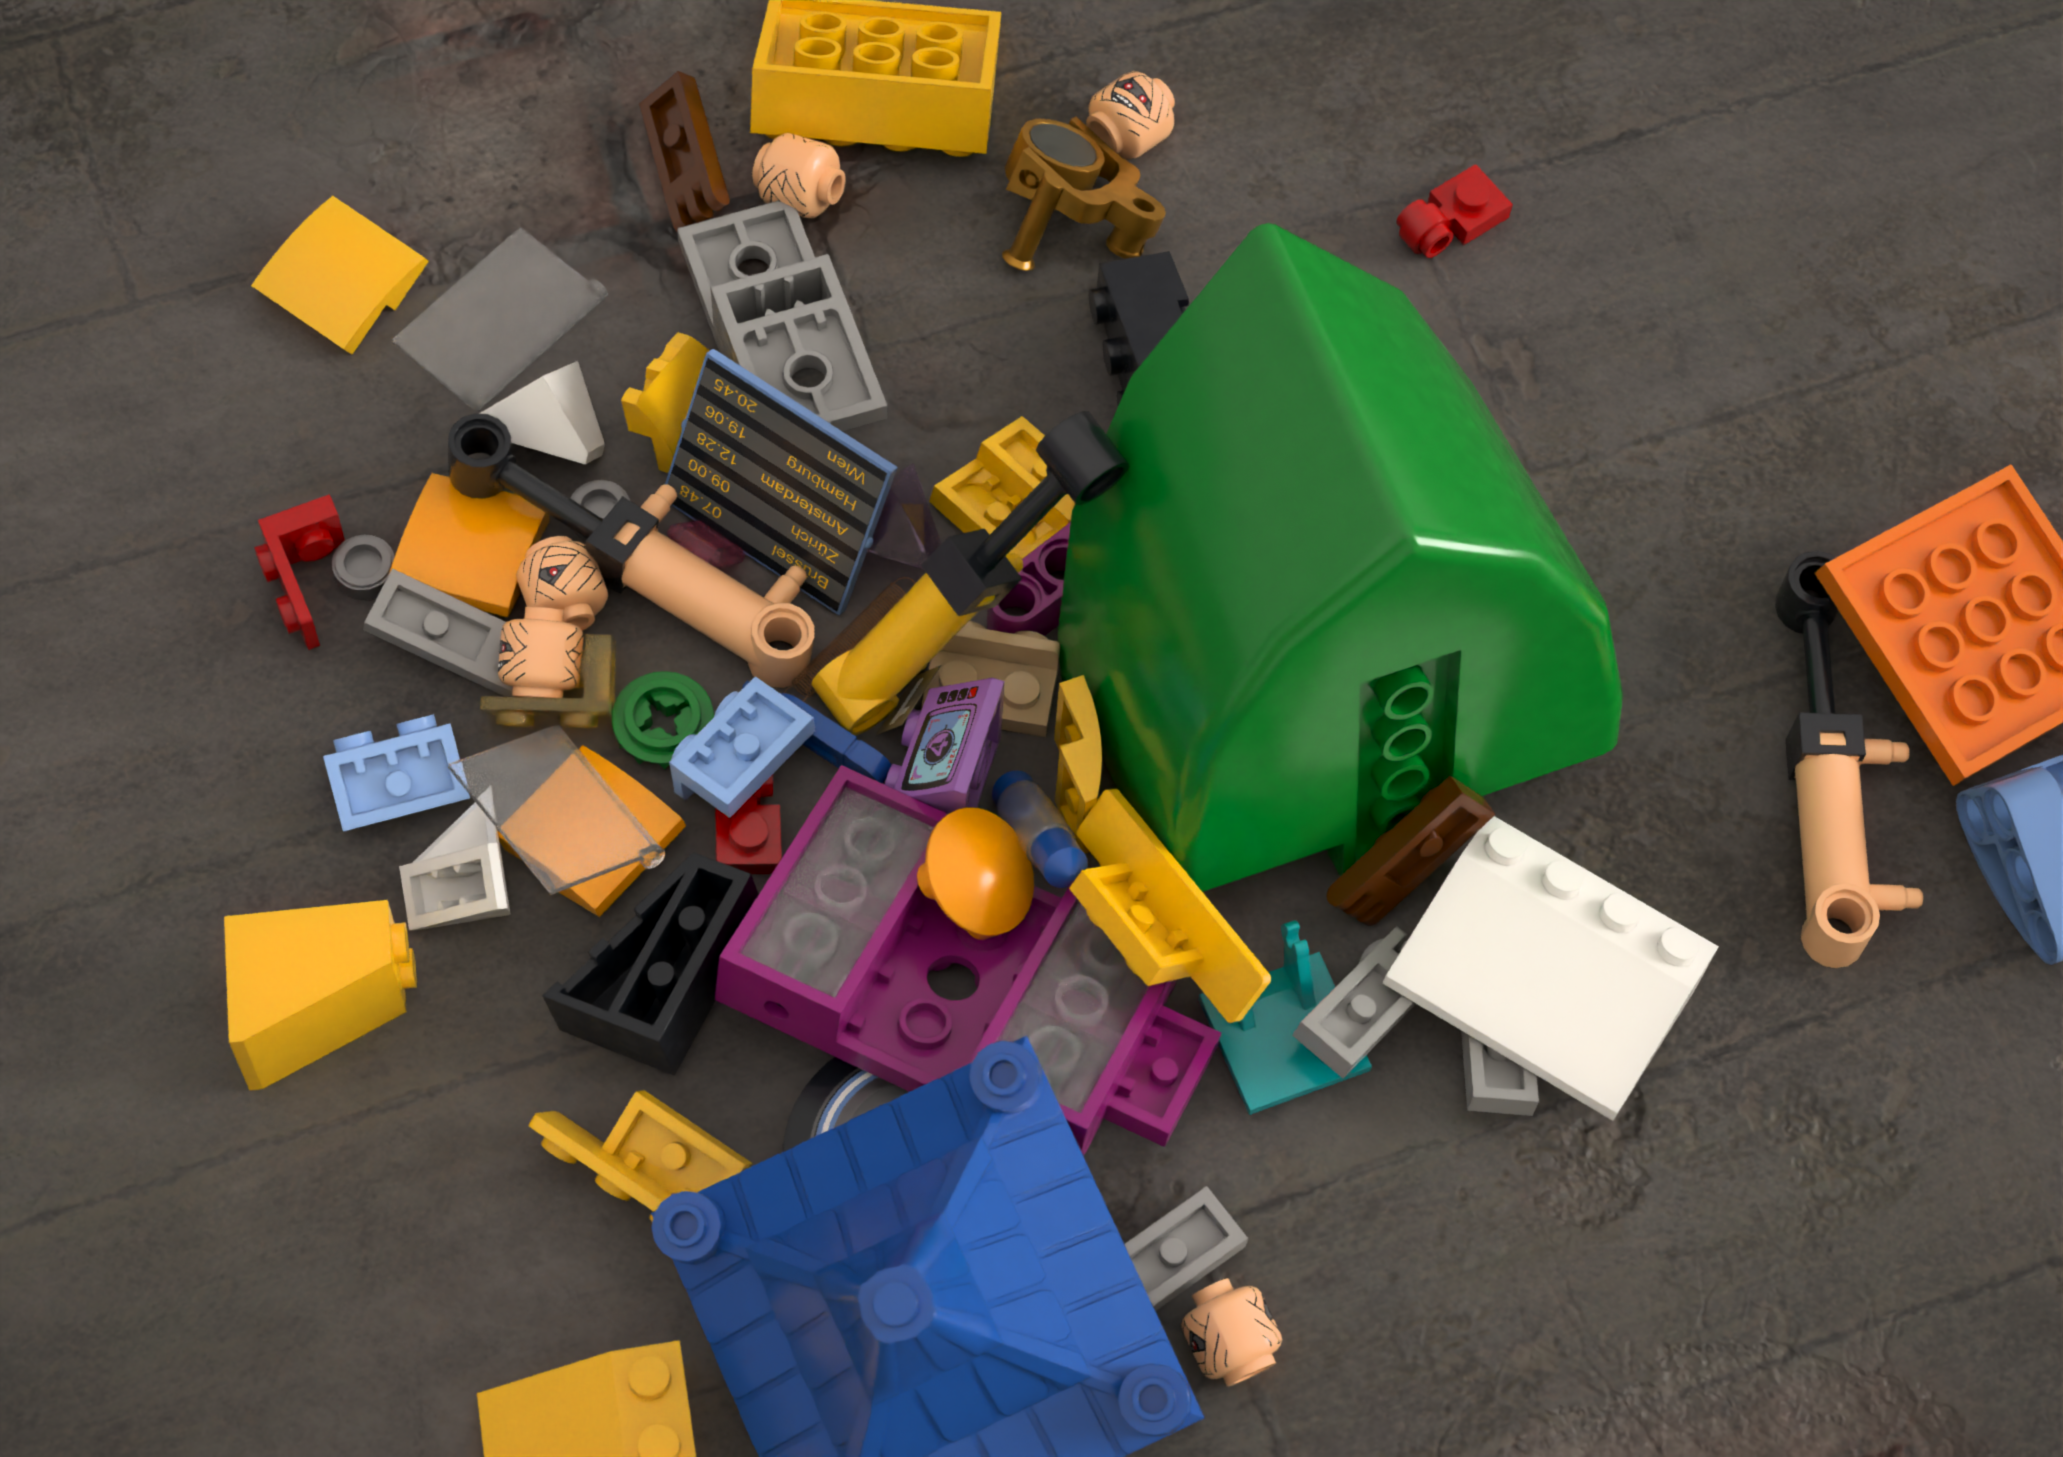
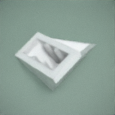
M578 361L538 378L479 413L491 415L502 421L509 430L511 443L582 464H587L603 454L605 442Z
M491 787L419 857L410 864L399 866L409 931L511 915Z

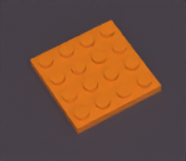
M2012 465L2001 469L1825 563L1815 572L1824 589L1953 786L2063 724V541Z

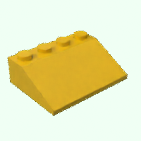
M769 0L752 67L750 133L765 134L771 139H775L784 133H790L805 138L824 139L827 143L836 146H849L857 142L880 144L893 151H909L914 148L942 150L948 155L958 157L969 156L973 153L986 154L991 122L1001 12L872 0Z
M680 1340L606 1352L477 1393L484 1457H697Z

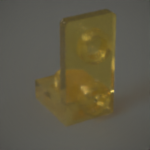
M585 634V650H582V655L579 659L578 684L575 687L584 688V698L481 696L480 710L485 714L496 715V725L532 727L534 726L535 716H560L561 727L598 728L599 717H612L615 703L616 640L612 635Z

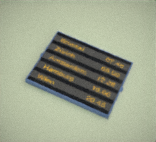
M712 349L705 355L686 419L681 424V435L665 485L672 486L677 492V498L672 503V506L778 576L785 575L791 566H800L807 575V579L801 585L800 590L837 615H840L847 608L867 550L873 545L872 537L898 467L717 350Z

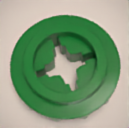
M653 672L636 678L620 692L612 710V727L619 748H624L630 753L639 765L646 761L656 763L663 769H666L679 743L690 734L697 735L714 718V710L707 692L693 679L675 672ZM650 704L654 706L656 711L660 710L666 717L677 714L674 718L676 736L666 733L661 727L654 728L653 730L649 729L653 725Z

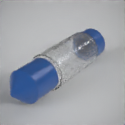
M1015 770L999 777L993 786L992 798L997 806L1000 818L1014 829L1021 849L1029 861L1041 871L1050 885L1057 888L1070 887L1079 873L1088 868L1087 857L1077 844L1074 832L1042 786L1034 782L1029 774Z

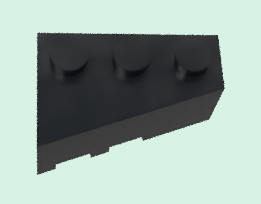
M1170 251L1099 263L1097 288L1089 289V305L1095 325L1104 324L1108 339L1103 340L1105 366L1109 376L1118 375L1122 388L1121 391H1117V406L1133 373L1184 313L1185 307L1189 306L1188 295Z
M693 852L634 908L636 915L608 942L602 938L588 951L590 959L563 985L557 981L542 995L559 1030L675 1076L716 1001L715 992L719 956L759 895L752 875Z

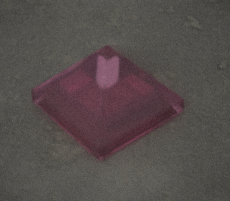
M701 521L673 524L667 531L668 537L718 569L741 563L746 556L743 553V549Z

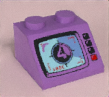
M987 678L929 689L922 711L913 709L906 720L901 745L909 748L903 765H891L884 785L947 814L962 808H977L1001 739L1005 681Z

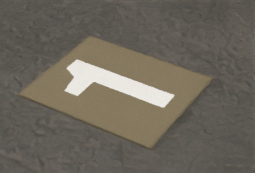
M941 665L916 675L900 697L898 705L888 715L876 735L903 725Z

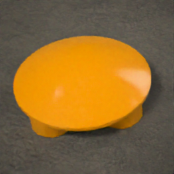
M962 808L944 816L932 830L927 843L925 862L920 865L917 872V882L922 893L926 897L936 900L943 912L955 924L968 931L972 937L978 940H986L993 936L1004 934L1020 924L1026 916L1033 899L1034 874L1027 849L1014 829L992 812L980 808Z

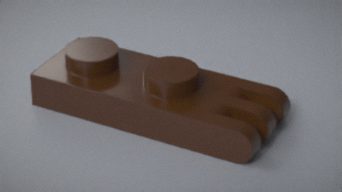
M677 71L639 103L672 225L676 231L677 228L709 220L714 215L713 210L720 211L730 202L695 77Z
M1449 776L1439 786L1428 791L1419 805L1394 828L1383 833L1375 841L1373 847L1329 887L1327 901L1332 906L1367 926L1377 924L1496 814L1484 797L1454 777Z

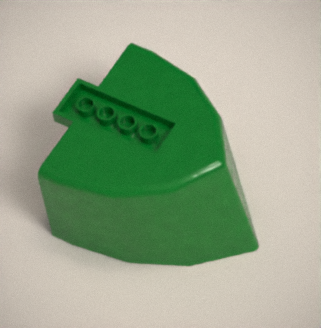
M1266 223L1255 227L1130 378L1106 433L1128 462L1129 468L1123 477L1104 494L1086 504H1075L1072 509L1058 627V642L1061 644L1059 658L1060 676L1064 682L1084 675L1098 717L1102 759L1117 789L1202 892L1326 849L1338 874L1341 876L1373 847L1375 841L1383 833L1394 828L1419 805L1428 791L1439 786L1449 776L1454 777L1479 795L1484 796L1611 751L1618 741L1623 700L1608 610L1602 595L1472 381L1403 291L1276 224Z

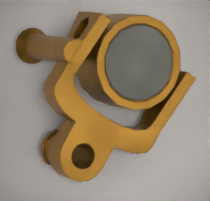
M1073 117L1069 124L1052 119L1036 118L1027 121L1022 127L1005 165L1006 177L1009 180L1006 190L1032 201L1011 249L1004 250L1002 257L1005 262L1016 269L1023 271L1033 270L1035 262L1032 258L1054 209L1081 224L1098 223L1104 219L1115 225L1111 234L1106 239V246L1109 250L1124 259L1138 257L1142 255L1147 239L1153 238L1157 234L1166 211L1159 201L1136 187L1140 179L1139 169L1120 157L1078 117ZM1098 176L1107 179L1109 182L1101 188L1092 190Z

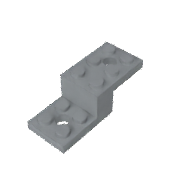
M775 201L677 228L681 251L717 348L721 354L841 431L887 419L886 400L829 254L819 257L814 256L797 209L781 201ZM748 259H759L769 265L767 271L751 276L744 275L737 269L743 261ZM813 368L823 373L825 379L817 386L803 387L796 384L792 380V376L801 369Z

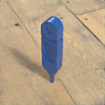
M747 680V681L743 684L742 689H743L750 681ZM780 693L814 717L815 732L802 745L837 768L843 765L883 784L892 765L883 754L864 741L857 740L855 735L799 698L787 693Z

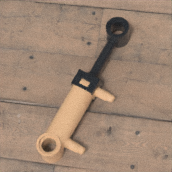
M474 413L462 417L453 425L448 438V472L452 485L461 494L471 498L485 499L497 495L505 487L587 538L586 550L597 562L605 585L620 594L627 586L747 661L752 675L770 687L786 688L792 686V680L800 678L797 676L802 677L803 675L799 674H805L802 672H806L804 669L808 670L806 667L811 661L814 643V624L810 616L802 608L790 604L800 592L801 585L807 579L803 568L797 565L791 566L785 575H781L766 595L762 597L658 531L659 523L670 511V506L677 498V492L672 486L667 484L661 485L656 493L651 494L641 507L622 496L607 516L602 519L516 465V457L511 454V435L507 426L498 418L488 414ZM485 453L491 457L482 460L473 459L469 455ZM784 641L791 644L794 648L777 650L768 643Z
M1811 551L1796 557L1790 565L1777 593L1775 608L1779 619L1786 627L1803 634L1810 712L1798 713L1785 740L1788 780H1796L1807 916L1802 926L1801 940L1805 951L1813 960L1823 966L1840 968L1849 966L1858 960L1879 926V910L1902 911L1905 908L1918 909L1923 904V892L1919 888H1905L1903 885L1869 884L1859 767L1861 764L1889 765L1891 762L1904 763L1909 758V746L1905 742H1892L1889 739H1865L1862 714H1835L1828 628L1839 610L1815 575V572L1825 563L1836 557L1826 552ZM1802 588L1813 589L1822 597H1813ZM1828 919L1842 920L1848 924L1852 933L1846 934L1837 931L1830 925Z

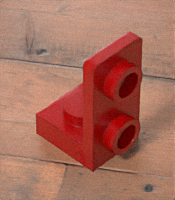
M330 494L259 519L258 523L264 544L254 547L267 583L279 579L285 593L284 596L275 598L288 634L300 630L308 650L320 646L313 619L290 565L300 561L310 562L322 559L345 541L339 515Z

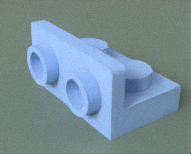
M755 676L740 692L734 691L723 699L715 712L714 718L697 735H688L676 747L669 762L674 792L684 800H687L695 792L730 818L815 732L814 717Z
M433 714L396 724L399 737L374 743L371 731L333 740L336 753L325 755L323 758L343 832L470 799L451 723L437 727Z

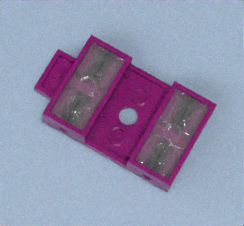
M841 765L719 956L715 1000L909 1092L973 1062L978 1052L991 1043L999 1041L1013 1042L1027 1035L1083 1156L1104 1119L1165 1147L1208 1066L1222 1034L1209 1026L1165 1007L1179 979L1147 986L1139 976L1129 969L1125 958L1103 930L1090 920L1086 909L1071 892L1070 887H1068L1064 896L1060 898L1034 886L1031 906L1024 919L1014 929L986 940H978L972 937L968 931L955 924L943 912L936 900L926 897L920 890L917 882L918 868L925 862L926 848L931 832L947 813ZM952 963L961 964L974 973L977 990L974 994L962 1000L942 998L930 988L927 980L929 972L931 970H944Z

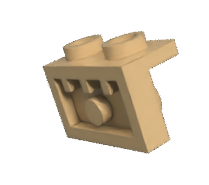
M969 621L930 661L929 670L940 665L941 667L924 691L921 711L928 691L931 688L996 678L1005 681L1002 730L1046 737L1059 670L1061 644L1057 641L1048 640L1044 635L1037 632L1018 631L1012 634L988 630L979 623Z

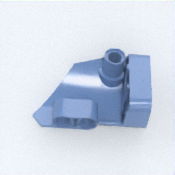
M2063 755L1963 790L1958 793L1956 799L1959 821L1971 851L1990 889L2023 939L2045 963L2050 965L2063 961Z

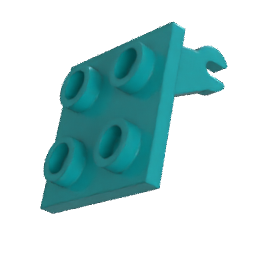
M1296 920L1281 925L1284 941L1283 967L1268 972L1271 976V982L1241 1021L1228 1023L1204 993L1199 994L1198 997L1210 1027L1222 1033L1218 1046L1249 1115L1371 1071L1372 1068L1366 1055L1344 1078H1341L1293 1036L1300 1022L1335 988V984L1320 952L1309 955L1307 940L1300 941L1298 935L1300 925Z

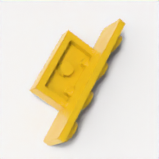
M1116 788L1105 790L1077 829L1078 838L1101 867L1082 870L1069 889L1086 909L1090 920L1103 930L1123 955L1129 969L1139 976L1147 986L1191 976L1228 1023L1241 1021L1271 982L1270 974L1122 793Z
M645 1090L635 1091L605 1143L558 1111L535 1113L528 1124L530 1128L544 1136L541 1145L549 1153L570 1164H575L579 1160L598 1173L595 1182L603 1190L625 1201H629L633 1197L651 1209L652 1212L656 1211L660 1203L672 1194L683 1191L697 1193L740 1173L753 1164ZM650 1214L649 1219L653 1222L652 1214Z

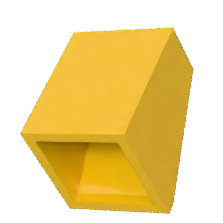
M388 900L224 916L229 1044L249 1091L264 1089L407 1012L405 989L417 987L415 956L413 948H409L406 923H394Z

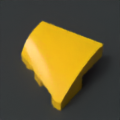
M679 332L667 343L662 355L658 359L654 358L646 367V380L643 391L629 387L621 399L628 431L652 439L658 469L669 473L682 431L681 424L686 419L705 355L710 351L692 336Z

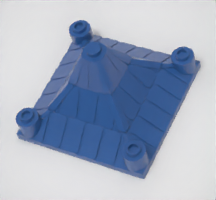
M1027 1035L1013 1042L999 1041L991 1043L978 1052L973 1062L697 1193L683 1191L672 1194L660 1203L656 1211L651 1213L653 1217L651 1228L654 1241L662 1253L672 1258L759 1457H1125L1205 1419Z

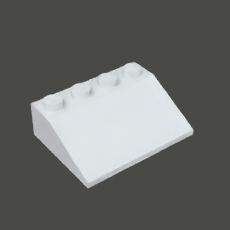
M1494 816L1475 834L1459 857L1386 974L1383 984L1613 1121L1692 996L1718 946Z

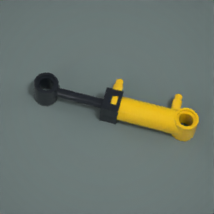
M1082 411L1065 419L1040 441L1036 452L1047 466V476L990 535L986 529H980L949 536L921 565L926 573L852 650L832 660L813 678L812 687L841 727L856 736L864 733L886 718L899 703L897 694L921 670L926 668L927 664L979 611L995 607L1022 580L1018 574L1023 568L1022 558L1016 553H1008L1066 494L1070 496L1076 505L1086 504L1112 488L1127 472L1129 468L1128 462L1089 411Z

